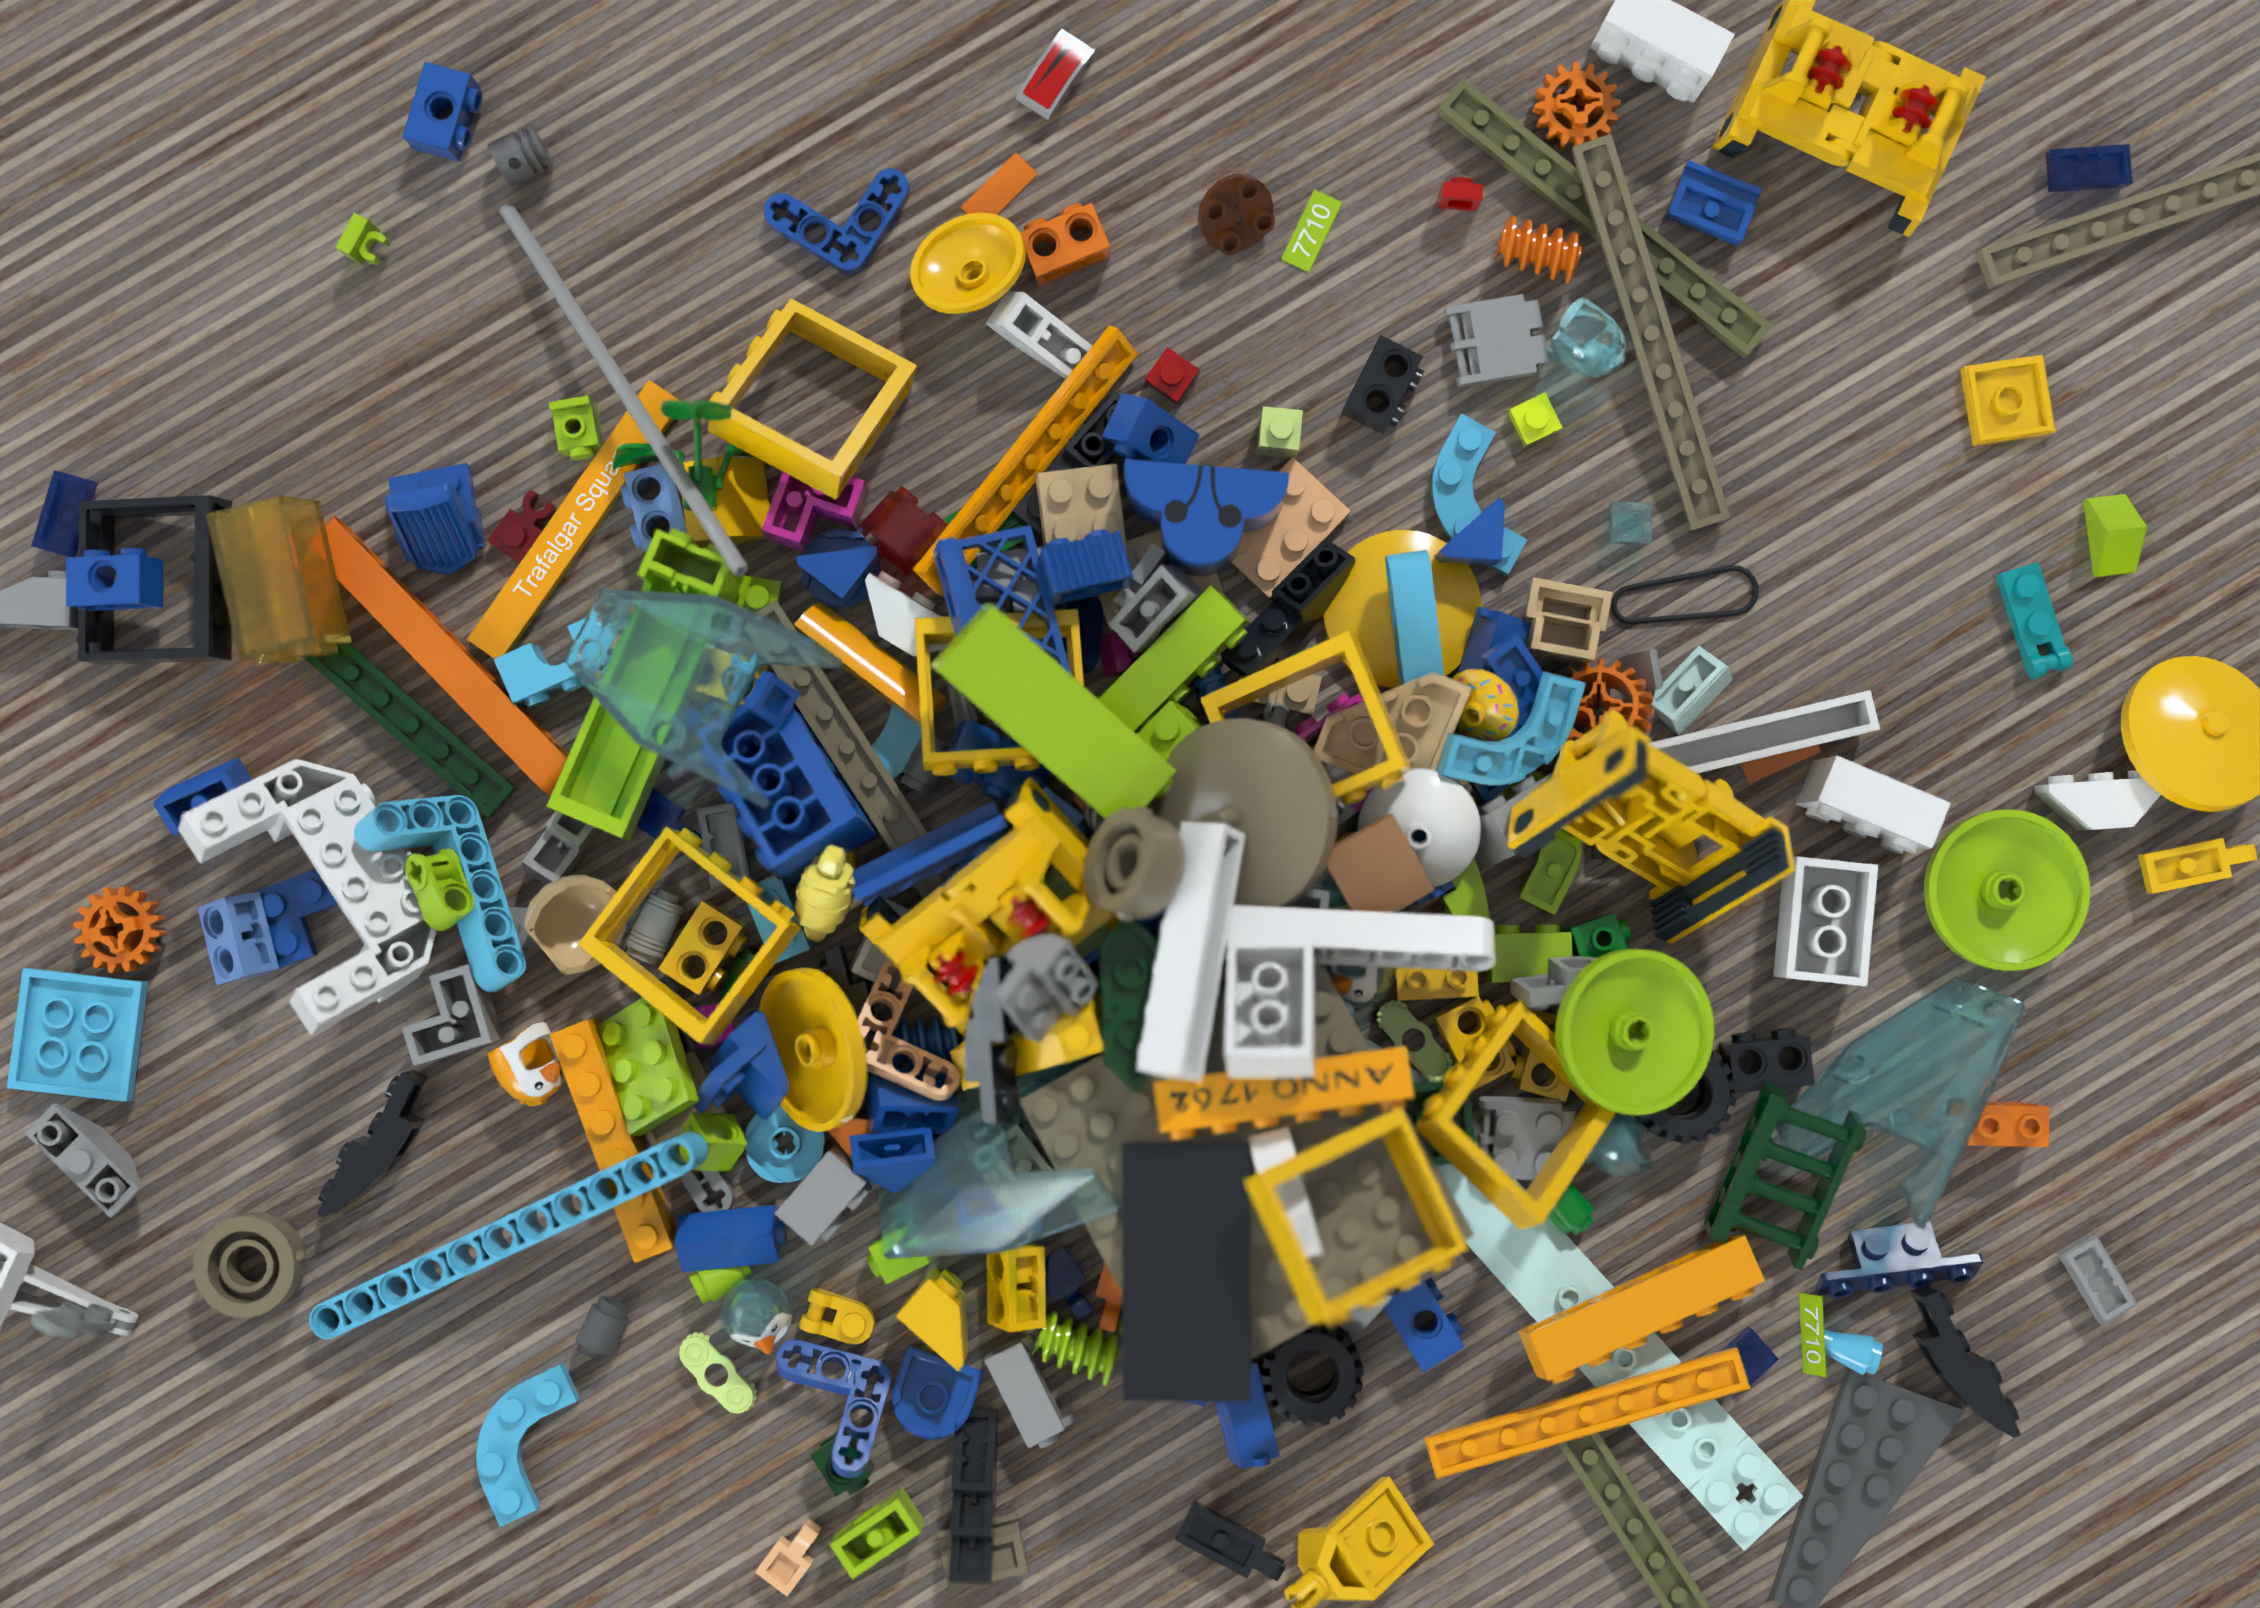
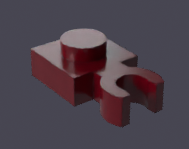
M533 490L524 496L522 501L523 511L520 515L509 509L487 540L518 563L523 560L542 533V530L537 527L539 523L550 519L556 511V506L550 502L545 505L543 510L535 511L534 503L538 499L539 494Z

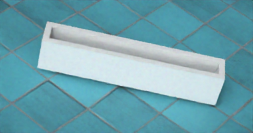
M1871 690L1649 744L1694 772L1701 773L1880 730Z
M1181 822L1180 836L1186 854L1185 872L1178 892L1166 906L1165 916L1160 925L1161 938L1157 959L1153 965L1154 977L1150 999L1145 1008L1146 1021L1142 1042L1138 1048L1137 1070L1158 1078L1200 1083L1203 1080L1246 835L1224 823Z

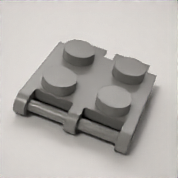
M1524 294L1444 308L1445 317L1450 318L1454 342L1450 343L1451 352H1456L1460 375V377L1456 378L1458 387L1532 376L1537 372L1536 367L1549 363L1544 335L1531 337L1530 332L1543 328L1538 300L1525 302ZM1458 316H1460L1461 319V331L1464 336V340L1461 339ZM1464 351H1466V353H1467V359H1468V365H1467V367H1468V371L1470 372V375L1467 374V368H1466V362H1465V357H1464Z
M1482 1096L1479 1098V1107L1483 1109L1482 1131L1477 1132V1142L1481 1143V1150L1487 1156L1489 1144H1493L1492 1161L1511 1179L1534 1180L1560 1142V1139H1562L1575 1120L1574 1107L1562 1106L1560 1098ZM1491 1109L1495 1110L1494 1131H1490Z

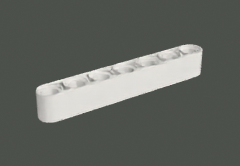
M1233 905L1224 959H1227L1228 941L1313 939L1315 964L1483 971L1495 965L1494 923L1487 918L1471 916Z

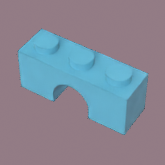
M603 610L567 626L573 639L574 648L570 658L560 665L551 666L546 661L541 648L532 643L495 658V664L512 703L520 706L527 705L528 709H532L551 700L549 695L563 689L565 693L585 686L587 684L585 678L599 672L601 676H604L621 637L613 615Z

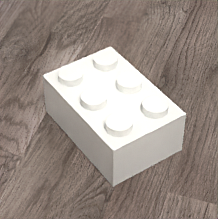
M1615 0L1590 49L1596 51L1598 57L1610 64L1619 63L1630 69L1637 79L1648 83L1653 81L1666 88L1667 93L1673 98L1680 101L1689 100L1694 103L1712 78L1735 34L1672 0Z
M1839 756L1813 761L1796 802L1797 805L1807 809L1805 815L1824 823H1829V820L1844 824L1843 831L1864 839L1867 835L1881 839L1879 844L1881 847L1899 854H1903L1904 851L1916 853L1917 849H1932L1951 804Z
M1793 857L1795 871L1782 878L1773 977L1867 986L1878 865Z
M1313 939L1228 941L1225 1060L1229 1078L1315 1077V956Z

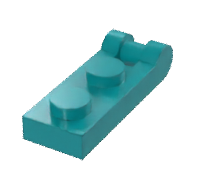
M2039 562L1995 575L2023 665L2029 678L2034 680L2044 677L2047 671L2053 669L2060 672L2072 668L2073 657L2068 647L2065 646ZM2046 643L2049 654L2041 656L2037 645Z

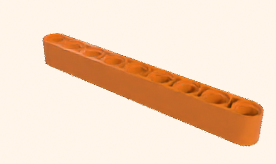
M333 516L305 543L309 551L541 790L551 796L569 753L523 706L512 703L507 689L343 521Z

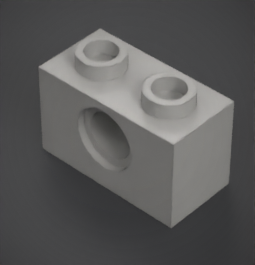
M1161 565L1108 624L1134 653L1145 652L1199 598L1203 591L1180 567Z

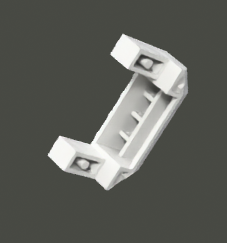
M294 759L184 813L178 830L200 864L265 831H268L275 843L294 834L364 943L356 957L297 988L289 1001L310 1035L313 1036L375 1000L381 1003L417 979L429 962L436 930L424 921L413 888L406 877L405 865L412 853L403 849L379 852L368 851L362 848L354 837L355 825L375 808L376 800L370 788L364 783L360 784L354 774Z

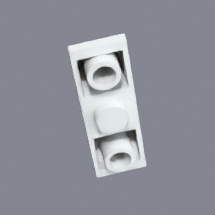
M882 570L878 577L869 573L865 582L879 636L913 657L917 656L915 619L943 617L933 611L936 603L918 592H915L913 597H910L900 591L899 587L902 582ZM949 644L929 645L930 653L946 649Z
M2137 770L2127 771L2128 779L2114 780L2113 772L2088 774V782H2074L2073 775L2049 776L2048 784L2034 786V794L2077 831L2134 827L2161 795L2141 777Z

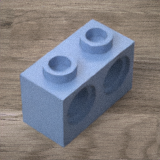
M662 464L624 473L626 485L621 486V492L626 508L633 510L635 524L630 525V530L636 548L641 547L643 552H647L653 538V527L662 520L669 521L670 530L673 528L687 534L681 492ZM652 482L660 483L661 490L659 495L653 500H645L643 497L645 487Z
M259 891L224 897L197 907L216 985L254 978L279 969Z

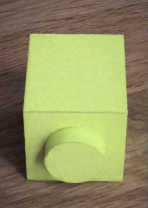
M1263 406L1260 416L1257 455L1283 458L1293 457L1296 459L1300 447L1303 410Z

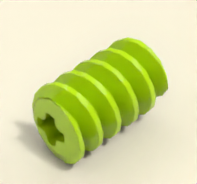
M1052 1310L1046 1316V1327L1040 1328L1031 1357L1039 1348L1042 1349V1362L1047 1363L1056 1354L1057 1368L1062 1369L1068 1360H1071L1072 1374L1076 1375L1083 1366H1087V1379L1092 1380L1099 1371L1103 1372V1385L1107 1386L1120 1352L1118 1336L1112 1333L1103 1342V1330L1098 1327L1090 1336H1087V1323L1081 1322L1073 1331L1072 1317L1067 1316L1058 1325L1057 1312Z

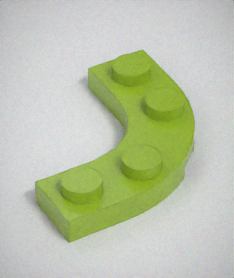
M1535 770L1525 775V778L1532 775L1535 781L1545 777ZM1521 781L1512 783L1495 797L1502 795L1507 800L1515 795L1511 788ZM1563 828L1553 834L1555 835L1553 841L1538 850L1535 862L1517 898L1552 916L1556 915L1573 882L1582 851V840Z

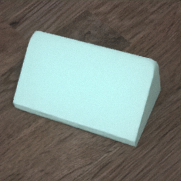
M1698 646L1663 682L1662 689L1652 694L1653 702L1649 706L1654 708L1655 715L1672 731L1681 735L1732 681L1733 677L1730 669L1723 662Z

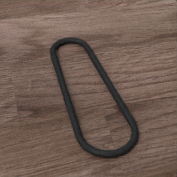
M1727 565L1621 587L1614 593L1611 599V609L1613 615L1625 624L1738 616L1747 613L1755 605L1759 595V586L1756 577L1748 569L1737 565ZM1727 571H1738L1745 574L1753 587V596L1750 602L1738 610L1626 618L1619 613L1617 608V600L1624 592Z

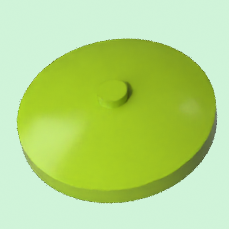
M2014 809L1994 810L1979 813L1963 820L1949 830L1940 840L1927 864L1924 877V900L1928 917L1936 933L1958 956L1972 964L1988 969L2019 971L2047 963L2061 954L2073 942L2080 932L2088 913L2090 880L2086 863L2078 847L2056 824L2042 816L2027 811Z
M1645 949L1617 950L1589 963L1578 973L1567 988L1556 1020L1557 1052L1563 1070L1573 1086L1594 1104L1628 1115H1645L1664 1110L1687 1095L1703 1075L1711 1056L1714 1041L1713 1012L1708 996L1699 980L1678 960L1666 954Z

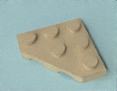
M1430 672L1381 693L1412 769L1424 768L1437 771L1447 734L1454 733L1472 689L1471 686L1436 672ZM1365 701L1326 717L1313 750L1321 761L1354 774H1359L1389 760Z

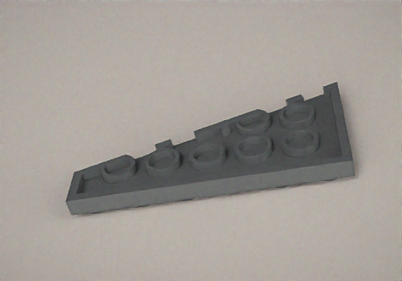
M1846 1367L1769 1597L1775 1602L1792 1608H1817L1966 1410L1868 1374L1861 1375Z

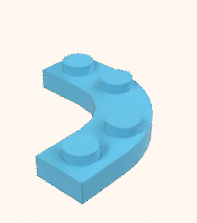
M1462 413L1438 454L1431 477V498L1433 499L1434 508L1439 519L1438 522L1450 540L1482 513L1474 498L1472 481L1479 462L1496 434L1495 431ZM1504 527L1502 560L1497 565L1486 566L1507 576L1525 546L1527 539Z
M1543 672L1532 711L1525 725L1513 736L1501 741H1481L1448 733L1437 772L1444 776L1485 785H1505L1526 779L1525 775L1531 773L1543 763L1547 765L1559 753L1561 745L1566 742L1572 730L1586 683Z
M564 1362L524 1380L509 1390L492 1407L482 1425L476 1450L477 1471L484 1493L500 1527L536 1511L541 1506L524 1470L521 1448L523 1438L532 1424L580 1399Z

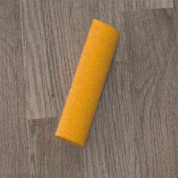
M821 601L812 605L795 622L794 627L803 639L921 727L918 675ZM932 686L933 714L935 717L948 701V698Z

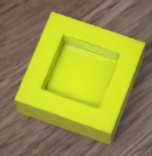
M1546 392L1509 409L1507 412L1524 448L1559 432L1563 428Z

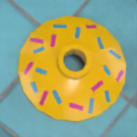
M1467 669L1456 674L1452 679L1469 685L1472 689L1455 729L1465 737L1481 741H1501L1506 739L1516 728L1519 718L1517 698L1510 686L1497 675L1483 669Z

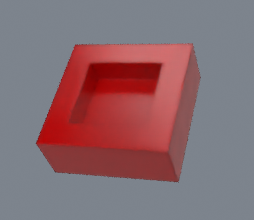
M1465 177L1451 178L1449 182L1444 181L1439 191L1438 208L1477 211L1483 199L1484 184H1474L1472 179Z
M1167 347L1146 376L1144 382L1177 405L1199 374L1200 369Z

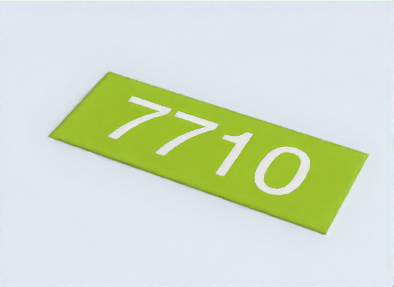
M1314 189L1281 260L1309 273L1343 202Z
M1799 1292L1803 1373L1827 1378L1823 1296Z

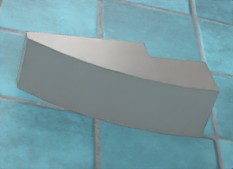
M556 811L546 823L545 832L522 860L523 870L545 885L561 877L569 876L601 829Z

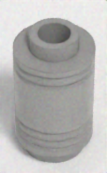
M659 887L656 893L649 892L625 943L628 946L626 950L628 955L656 965L658 958L663 959L666 948L679 922L682 910L685 908V906L678 903L679 895Z

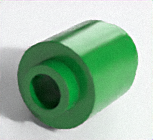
M1570 1181L1548 1216L1563 1234L1572 1231L1575 1235H1578L1594 1221L1590 1214L1595 1208Z

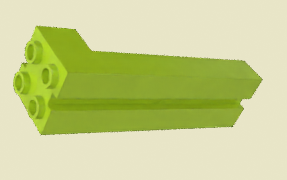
M671 528L669 534L656 529L637 573L644 581V585L546 806L628 841L631 840L707 665L711 651L717 642L745 577L744 574L734 576L715 545L709 544L707 549H701V546L693 542V537Z

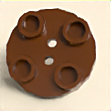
M1232 174L1218 180L1207 190L1200 203L1197 218L1200 233L1212 247L1226 255H1233L1252 247L1264 234L1269 233L1274 227L1275 218L1273 215L1274 207L1271 193L1260 180L1248 174Z

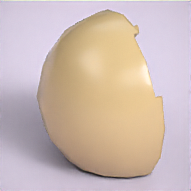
M574 875L561 877L545 885L532 899L523 922L524 929L562 974L569 975L588 971L601 963L581 948L578 943L617 891L605 881L590 876ZM626 924L612 941L617 947L626 930Z

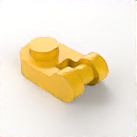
M812 1287L807 1299L810 1302L807 1314L802 1315L798 1326L803 1331L820 1334L855 1345L863 1343L870 1337L875 1328V1316L870 1307L862 1302ZM826 1307L837 1310L833 1322L822 1319Z

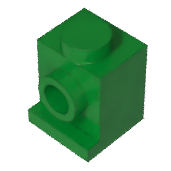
M1607 913L1564 928L1565 932H1572L1573 956L1599 958L1613 951L1627 949L1625 943L1631 941V934L1624 918L1617 920L1615 913ZM1600 931H1605L1608 934L1609 941L1605 946H1600L1596 941V936Z

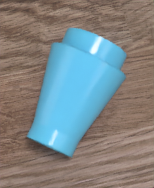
M1824 1329L1825 1355L1861 1375H1864L1865 1372L1873 1375L1876 1373L1882 1356L1883 1343L1874 1341V1336L1832 1332Z

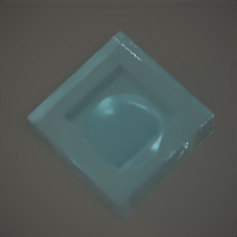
M1611 502L1609 504L1608 544L1649 545L1651 543L1652 503Z

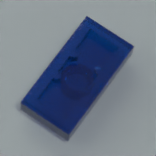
M2130 144L2050 149L2045 153L2048 192L2123 188L2133 183Z
M54 470L31 546L67 557H76L79 548V531L77 528V523H79V501H93L98 483Z

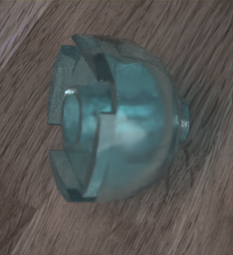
M1616 1112L1586 1157V1163L1594 1161L1602 1172L1612 1177L1625 1178L1651 1169L1653 1163L1649 1149L1643 1152L1640 1149V1146H1642L1641 1139L1645 1137L1639 1123L1634 1118L1635 1115Z

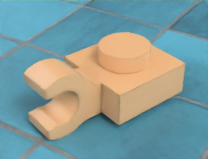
M809 1517L792 1542L781 1535L755 1573L785 1596H788L814 1560L805 1552L818 1536L822 1526Z

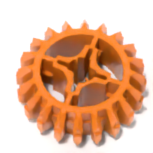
M1600 658L1597 662V667L1590 668V663L1583 662L1582 671L1577 672L1571 666L1567 669L1569 678L1586 683L1584 691L1592 688L1589 695L1581 698L1575 718L1576 724H1585L1591 730L1597 726L1594 713L1595 708H1599V699L1601 698L1604 710L1603 715L1599 716V724L1603 722V718L1607 713L1615 710L1627 721V728L1632 726L1643 734L1650 733L1652 725L1648 720L1655 717L1654 708L1649 706L1653 702V695L1651 692L1644 691L1647 688V684L1643 678L1634 680L1636 672L1632 667L1621 673L1622 666L1618 660L1610 668H1606L1605 660ZM1607 687L1621 692L1628 698L1630 703H1623L1622 699L1610 697L1607 694ZM1572 727L1566 742L1569 740L1576 741L1584 734ZM1591 750L1585 753L1584 757L1589 755L1591 753Z

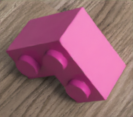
M782 472L762 527V532L768 541L805 553L818 516L856 529L869 494L866 482L852 477L837 500Z

